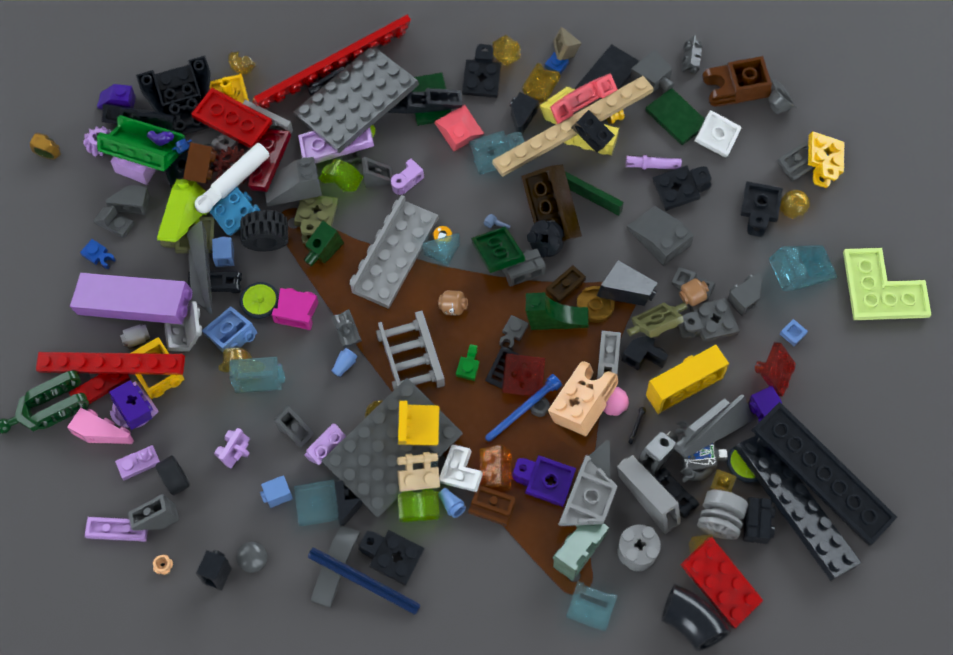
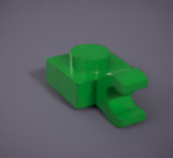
M470 344L467 358L461 356L456 377L475 381L480 361L475 360L478 346Z

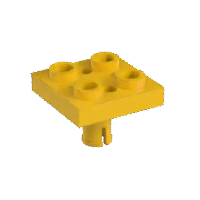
M242 74L210 81V89L214 88L241 103L245 99L249 101Z

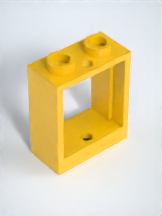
M159 337L131 352L169 354ZM135 374L150 399L162 396L165 391L179 386L185 380L183 375H170L149 388L142 375Z

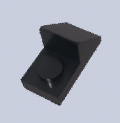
M343 481L335 482L338 519L340 526H345L362 506L361 498L350 499L348 487L344 486Z

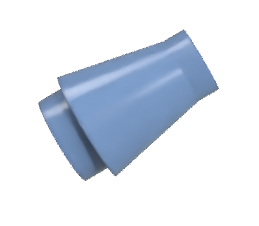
M345 348L343 351H340L331 372L341 377L356 363L358 356Z
M444 488L438 493L449 516L456 518L463 514L466 509L464 501L450 492L448 488Z

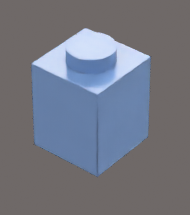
M222 236L212 239L215 267L234 266V245L231 237Z
M284 475L261 484L263 491L260 492L264 503L268 502L270 508L293 499Z

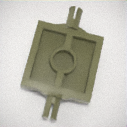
M682 302L674 307L661 303L632 317L634 326L627 329V333L630 337L639 332L645 333L650 338L657 337L662 332L673 329L684 322L680 312L687 310V305L685 302Z

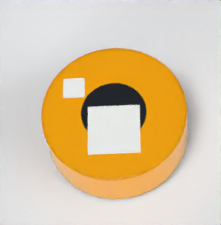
M439 226L434 230V241L437 244L447 245L451 242L452 232L448 227Z

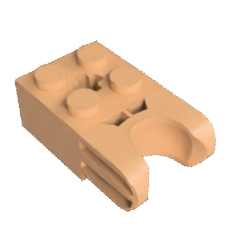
M585 361L578 365L548 409V412L554 423L587 436L607 406L606 402L617 387L618 376L613 372L607 371L602 377L592 381L590 380L593 376L590 363Z

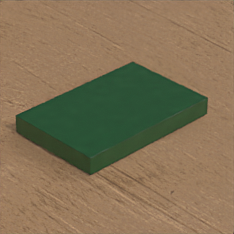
M443 72L414 77L419 82V85L413 90L414 92H425L426 88L446 89ZM451 109L415 113L417 126L432 124L451 113Z
M673 88L665 92L645 109L681 145L699 133L705 120Z
M506 226L471 238L472 244L490 273L526 261L525 255Z

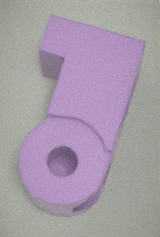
M409 159L406 162V169L391 178L393 192L402 195L424 178L423 169L412 159Z

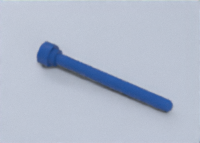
M551 374L547 378L545 386L485 436L486 441L490 442L548 392L557 391L563 386L561 381L554 374Z

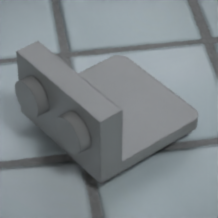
M192 301L187 308L188 312L183 324L164 323L167 351L189 352L193 345L196 344L199 336H201L202 325H199L200 308L197 307L196 301Z

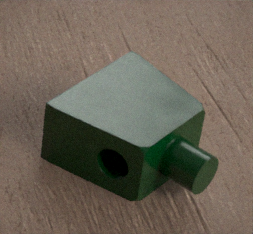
M322 221L305 245L309 253L303 260L311 267L317 260L326 263L344 244L338 231L325 221Z

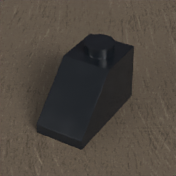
M519 92L517 97H513L510 102L511 117L517 135L520 137L538 112L539 105L538 100Z

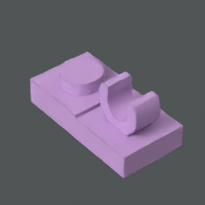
M151 445L115 462L122 479L126 480L155 467L160 460L154 446Z

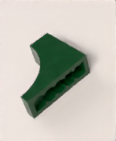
M545 292L526 293V314L531 330L589 328L588 307H572L559 304L551 300Z

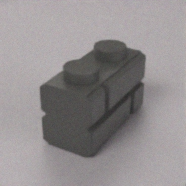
M538 249L524 250L523 254L526 261L502 269L510 286L545 274L546 266Z

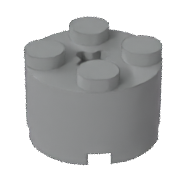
M633 525L623 531L617 548L620 562L633 571L649 569L659 555L661 548L660 539L650 526Z

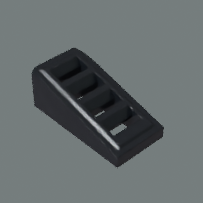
M502 346L485 381L503 389L520 354ZM505 355L511 358L512 361L510 362L502 357ZM500 361L509 365L508 369L499 365ZM496 368L506 372L505 375L496 372ZM495 375L502 378V381L499 382L493 379L492 376Z

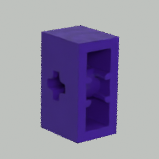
M131 380L109 391L112 402L131 430L152 419L151 411L153 408L148 400H143L141 397L143 393L138 385L134 386Z

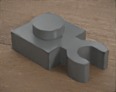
M511 315L503 329L505 336L501 337L499 346L502 347L504 342H509L508 349L512 350L514 348V339L520 342L528 328V323Z

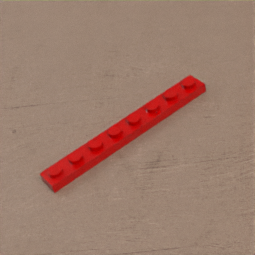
M38 352L36 371L39 373H65L74 370L78 373L183 375L185 355Z

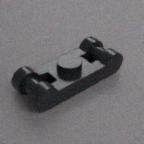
M662 468L656 477L653 476L660 484L664 480L668 483L664 488L679 503V511L682 518H686L689 515V511L696 509L700 505L671 476L666 468ZM682 500L686 502L684 506L680 504Z

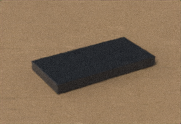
M611 44L574 89L576 90L607 74L612 75L617 89H620L630 78L631 68L640 61ZM599 98V99L595 100L594 102L588 104V106H590L591 104H593V103L599 101V100L602 99V98Z

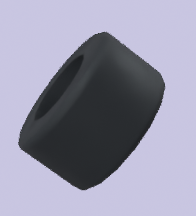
M173 455L156 464V470L171 495H176L190 486L184 471Z

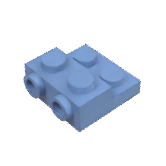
M231 306L202 330L203 334L228 358L232 354L236 355L239 353L241 347L246 342L253 341L257 334L253 324Z

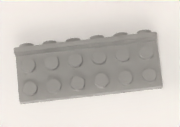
M403 195L400 196L399 200H395L392 212L386 216L382 230H378L375 237L376 240L374 244L369 246L365 260H361L357 274L351 277L349 284L351 285L352 293L389 309L437 223L439 215L406 202Z

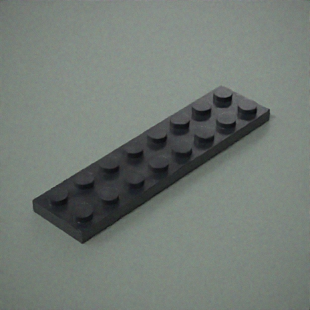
M781 402L751 430L868 546H871L896 520L897 516Z
M757 435L738 443L734 447L830 581L861 564L859 558L800 478Z

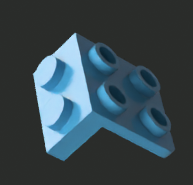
M236 187L224 199L218 201L210 213L228 236H232L240 229V220L243 216L254 211H260L261 209L256 204L252 205L251 201L253 199L246 191L243 193Z

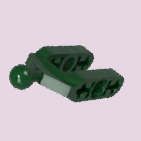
M74 370L67 371L27 391L19 399L15 416L8 420L0 419V433L5 434L9 432L11 426L17 423L33 432L38 429H46L75 415L80 408L87 409L89 402L84 393L74 394L39 411L35 415H32L30 409L78 387L81 384L78 372Z

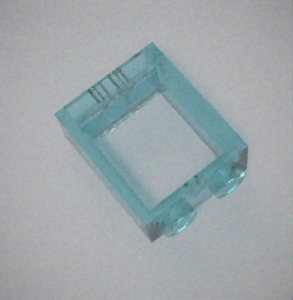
M277 357L229 360L230 380L235 393L282 390V383H285V371H283L282 363L279 364Z

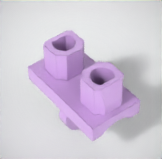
M239 428L235 431L228 430L225 435L227 445L225 448L222 446L217 447L214 452L231 469L241 456L248 457L250 454L246 450L250 438Z

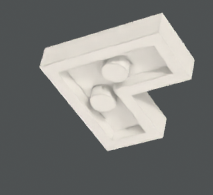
M451 445L439 477L441 484L477 492L483 473L466 467L472 452L470 448Z

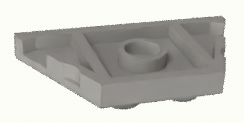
M587 455L584 458L558 524L560 526L603 524L607 516L617 485L607 478L605 472L601 468L598 469Z

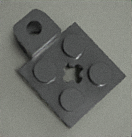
M727 298L691 306V313L683 315L684 322L677 326L682 338H694L700 334L703 342L738 335L740 332ZM712 317H716L719 320L718 323L711 321Z

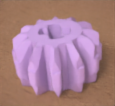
M96 126L95 130L89 129V133L84 134V146L89 154L92 153L95 157L98 154L102 157L104 153L97 151V135L100 132L105 134L112 132L104 126L100 129Z

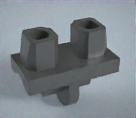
M349 309L341 314L331 316L344 348L362 341Z

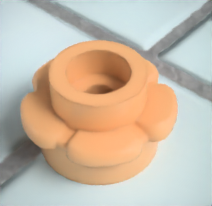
M167 555L157 556L153 561L154 572L157 574L161 573L162 575L169 573L170 568L173 567V561Z

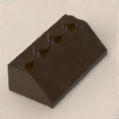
M563 164L548 166L522 175L534 224L540 220H553L557 222L564 233L562 242L582 237ZM544 235L545 242H549L547 240L549 237L548 235Z

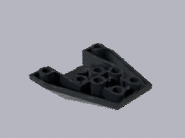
M206 56L188 60L189 65L157 74L151 70L136 75L141 93L154 111L174 116V132L186 135L209 128V126L192 118L191 115L210 90L211 72Z

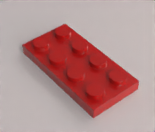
M214 88L209 90L191 114L192 118L250 149L259 142L273 123L271 118Z
M708 537L680 564L731 628H736L763 601L712 537Z

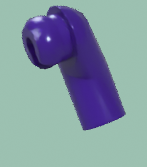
M149 131L147 138L156 145L163 146L172 141L174 135L170 131H164L159 134Z

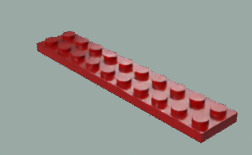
M408 14L254 96L253 103L256 106L268 109L270 107L269 104L272 102L279 103L285 99V95L289 93L294 95L301 90L300 87L316 82L315 79L329 75L330 71L345 67L347 62L350 60L353 62L368 48L370 49L380 44L385 46L391 42V38L395 36L397 38L402 37L406 34L405 31L409 28L411 19Z

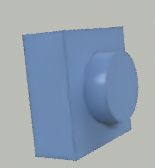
M793 319L780 332V335L795 346L808 331Z

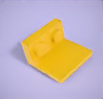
M399 401L398 445L437 446L439 437V406L407 405L408 401Z

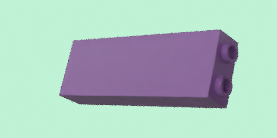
M80 273L70 307L77 315L183 324L184 318L187 316L189 300L192 298V289L185 281Z

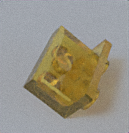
M537 63L523 84L522 91L524 94L544 103L557 85L561 75L557 71L544 70L542 64Z

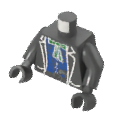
M685 420L676 423V425L680 426L679 429L675 430L676 434L683 433L681 439L685 437L686 434L684 432L689 427ZM714 442L687 458L681 455L682 470L680 473H683L682 481L702 482L715 471L717 461H727V450L715 449Z

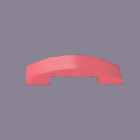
M607 74L570 92L555 102L550 108L556 122L559 124L573 116L574 112L599 98H605L618 89L612 75Z

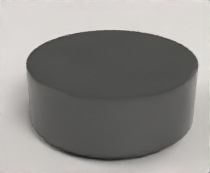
M545 397L541 398L530 408L531 413L537 417L545 416L550 408L549 401Z

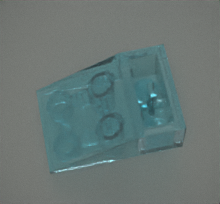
M823 245L782 246L769 258L783 291L799 290L838 277Z

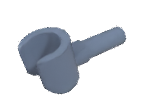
M489 214L484 220V225L488 228L495 224L500 227L506 226L508 230L510 229V225L500 222L493 214Z

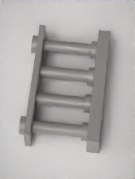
M423 311L415 312L416 320H413L412 323L384 330L382 322L378 323L379 330L376 331L378 341L383 342L395 380L392 381L393 390L403 382L400 381L397 371L425 363L426 365L430 364L432 370L427 374L413 377L409 380L414 385L432 381L436 382L437 388L445 386L443 372ZM412 330L420 332L421 336L417 340L389 347L387 337ZM417 347L425 348L426 353L422 357L397 364L394 363L392 354Z

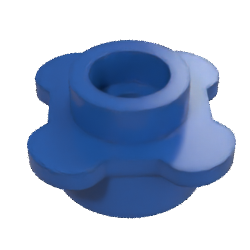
M185 139L176 142V147L172 148V151L176 150L180 154L189 150V143L192 140L186 142Z

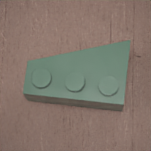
M604 523L576 525L577 529L573 534L570 533L564 542L565 544L553 556V567L574 581L608 534L609 527Z

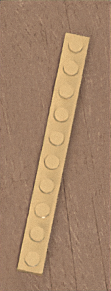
M642 76L575 113L561 123L550 127L493 159L492 164L500 175L504 177L578 135L571 127L588 110L600 121H603L653 93L654 88Z

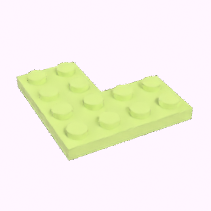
M882 248L844 249L843 256L853 320L930 318L931 309L925 280L887 281Z

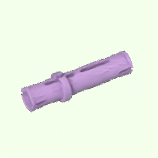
M643 155V157L626 156V167L642 168V170H646V168L675 170L682 165L681 158L647 157V155Z

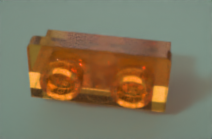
M502 445L480 449V471L483 473L480 481L481 486L487 488L498 486L511 488L513 478L511 472L512 454L509 449Z

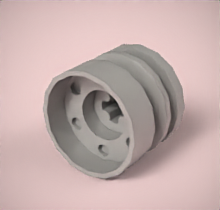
M709 490L703 503L705 510L701 511V518H699L697 526L703 532L714 537L728 540L738 539L740 535L739 529L742 527L741 519L745 517L748 503L736 494L722 490Z

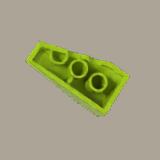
M186 179L176 180L169 196L157 240L177 242L189 231V227L193 223L197 224L203 214H208L200 213L195 209V200L206 192L195 181Z

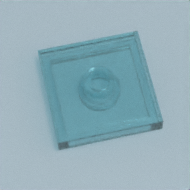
M334 480L294 486L299 526L339 520Z

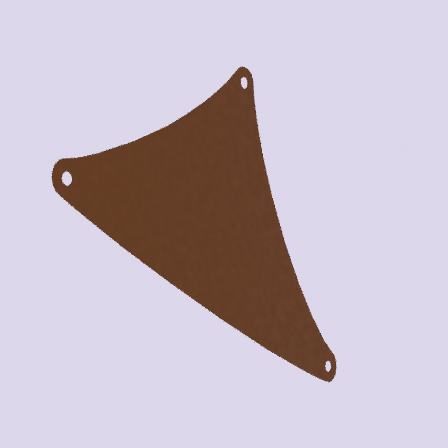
M290 208L281 213L289 220L290 218H295L298 208ZM288 226L287 247L334 315H338L348 309L351 311L362 340L356 344L392 392L394 391L392 381L395 380L383 342H379L377 338L378 323L382 322L384 330L412 323L413 320H416L415 312L423 311L443 372L445 386L437 388L436 382L432 381L415 386L434 405L439 406V410L463 433L453 445L470 448L472 451L466 467L483 473L479 485L516 497L507 526L503 527L565 593L578 595L589 589L593 581L591 557L580 571L581 577L576 582H571L564 574L553 567L554 560L552 558L557 550L561 549L565 544L564 542L570 533L573 534L577 529L576 525L560 526L558 524L585 456H589L595 451L600 416L588 435L584 436L554 423L549 412L543 417H537L528 409L492 441H486L485 436L545 386V382L551 374H554L563 386L557 391L548 392L544 396L549 401L550 406L581 362L590 363L593 370V376L590 380H597L602 331L620 332L622 337L636 304L615 301L611 317L599 323L589 322V328L531 330L526 314V293L545 292L551 300L557 302L546 292V288L552 282L527 280L510 286L506 277L461 270L416 259L388 309L353 294L349 284L351 277L357 274L361 260H365L367 250L371 244L338 231L344 244L326 263L317 260L311 267L303 260L309 251L305 246L306 244L302 243L301 226L297 228H290ZM603 282L582 283L559 304L577 307V298L585 288L601 286ZM444 291H462L465 298L468 299V307L464 309L461 315H446L439 309V297L441 294L443 295ZM511 315L527 322L528 328L520 342L514 339L512 351L520 354V357L505 386L501 389L486 382L485 379L501 349V346H499L500 339L505 336L503 329ZM412 330L387 337L389 347L417 340L421 335L419 331ZM504 342L502 346L508 349L510 343ZM470 344L478 346L475 360L480 361L475 381L456 377L461 356L467 358ZM417 347L392 354L394 363L397 364L422 357L426 351L425 348ZM505 355L502 357L510 362L512 361L511 358ZM500 361L499 365L508 369L509 365ZM425 363L397 371L400 381H403L406 378L410 379L427 374L432 369L430 364L426 365ZM496 368L495 370L496 372L502 375H505L506 373L498 368ZM495 375L492 376L493 379L499 382L502 381V378ZM450 448L442 454L445 458H447ZM539 455L576 468L563 507L525 494L527 486L517 483L512 479L513 471L519 458L536 462ZM553 477L545 479L548 485L556 484L553 481Z

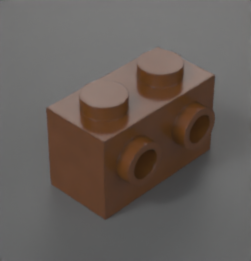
M190 142L183 179L206 184L208 180L211 181L213 170L210 169L211 163L215 162L217 153L214 151V147Z

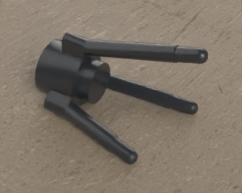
M344 67L307 85L310 95L312 96L323 87L322 83L343 71Z

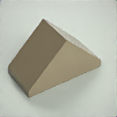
M562 27L553 41L558 60L573 58L582 44Z

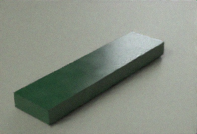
M565 171L570 191L618 216L621 214L623 201Z

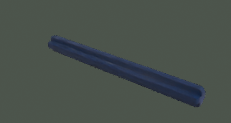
M311 548L308 554L309 559L413 614L418 612L420 608L419 603L322 551Z

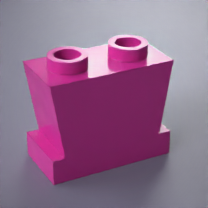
M280 288L278 308H274L272 312L274 323L311 330L313 324L311 318L319 304L317 295L311 292H298L293 288Z

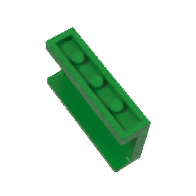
M121 115L117 118V127L111 133L105 134L100 132L97 135V151L163 172L182 154H178L176 150L172 151V148L176 147L175 143L185 139L184 134ZM149 131H154L157 134L170 131L173 133L174 139L163 146H158L147 138V134Z

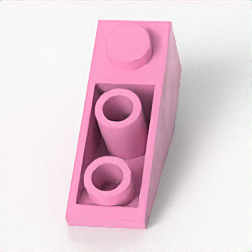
M80 408L67 426L73 435L88 443L132 444L134 442L128 429L122 426L120 428L114 426L115 423L108 418H99L98 414L91 409L86 411Z

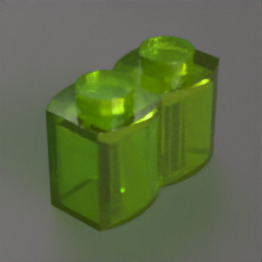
M424 489L420 493L403 491L402 494H398L399 522L440 519L438 491Z

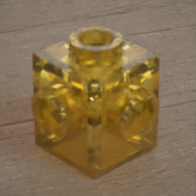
M504 35L492 42L494 57L506 66L521 58L519 43L509 36Z

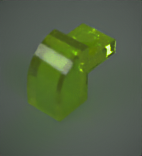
M334 159L331 164H327L322 169L319 180L322 183H336L344 192L357 190L364 176L349 163Z

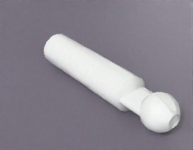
M256 143L212 183L209 190L197 197L194 204L195 209L200 213L210 212L220 199H224L270 157L265 147L260 143Z

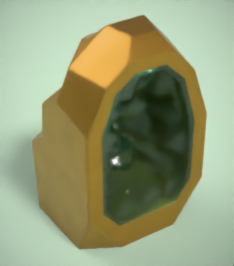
M35 133L30 141L32 152L41 157L56 159L61 154L59 145L55 144V141L45 134Z

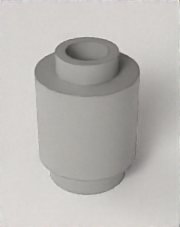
M140 324L122 330L123 334L120 335L123 346L128 345V348L146 343V340L150 339L146 325L140 326Z

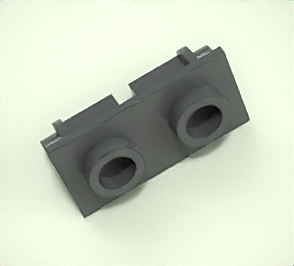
M694 35L685 42L683 47L685 51L681 61L682 73L687 69L691 73H697L699 70L702 44L701 41L696 40V35Z

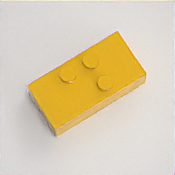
M717 345L696 356L690 355L683 360V363L651 379L648 384L646 397L656 412L660 414L723 379L729 362Z

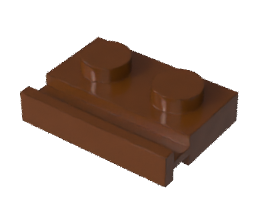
M479 485L472 499L468 514L507 526L516 497Z

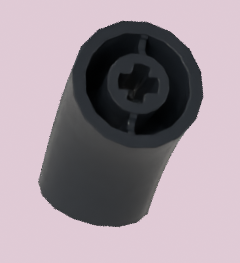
M673 585L661 620L680 631L690 641L696 651L705 650L719 643L731 633L722 617L705 600L680 585Z

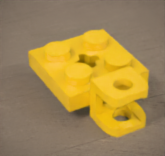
M812 131L809 134L808 165L816 167L813 170V182L815 185L827 188L830 186L831 180L835 181L844 172V142Z

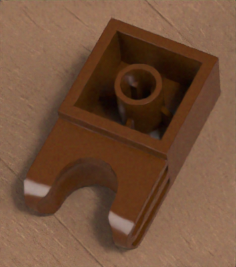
M763 56L728 62V65L708 68L702 74L706 85L721 87L713 90L709 96V102L713 107L768 98L771 94L772 83Z

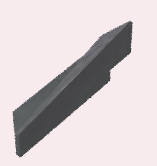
M200 221L187 232L191 250H188L190 285L192 289L191 299L197 302V306L199 305L209 314H213L209 251L207 248L206 230L203 222Z
M741 394L731 404L726 399L721 400L687 428L684 432L686 434L685 437L676 443L673 449L687 458L752 422L753 416L745 396Z

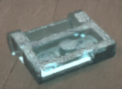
M578 581L566 617L606 631L617 595L598 591ZM580 593L607 602V607L605 608L580 599Z

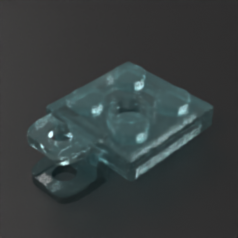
M503 130L469 141L479 175L496 170L492 164L493 159L524 143L522 133L514 132L505 135ZM489 150H495L494 155L491 156L489 153L487 154V152Z

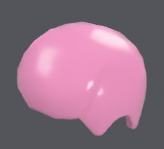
M616 387L606 402L607 406L603 412L610 416H619L624 411H627L629 398L626 392L620 387Z

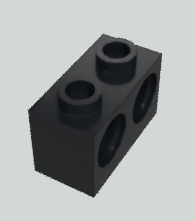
M590 110L585 112L571 127L597 153L615 136Z

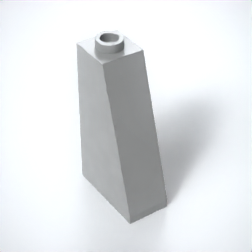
M633 455L628 459L622 460L617 466L619 478L661 531L666 535L680 525L679 503Z

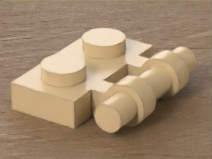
M423 452L422 455L412 456V454H405V457H397L398 465H405V470L398 471L399 491L440 487L439 467L430 466L431 462L438 461V454ZM423 463V468L413 469V464Z

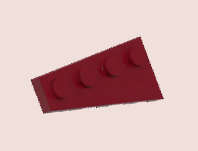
M268 129L258 143L265 147L270 157L250 174L248 184L250 190L268 191L291 138L290 131Z

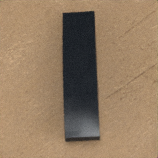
M426 88L425 92L411 91L390 109L388 113H427L461 108V90Z
M103 104L102 122L118 124L117 118L121 115L173 131V115L127 106Z

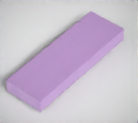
M88 517L84 537L87 539L147 541L148 530H132L129 519Z

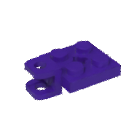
M539 455L536 462L519 458L516 462L512 479L517 483L527 486L525 494L563 507L576 468ZM553 477V481L556 484L548 485L545 479Z

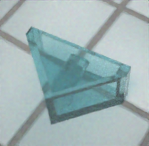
M459 233L423 243L424 255L448 266L460 245Z

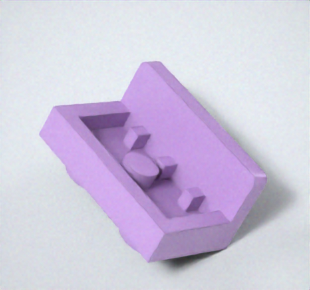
M333 423L306 450L304 455L309 461L320 465L322 463L321 460L346 436Z

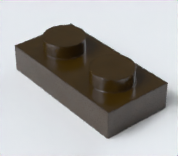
M572 265L546 288V292L558 303H561L586 281V276Z

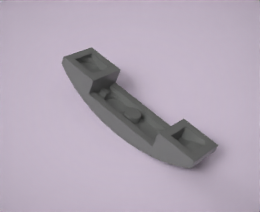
M341 525L327 555L347 564L351 551L354 550L359 538L360 531ZM322 566L311 601L331 608L341 575Z

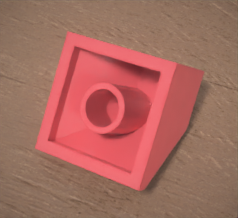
M465 105L434 122L453 152L484 135Z

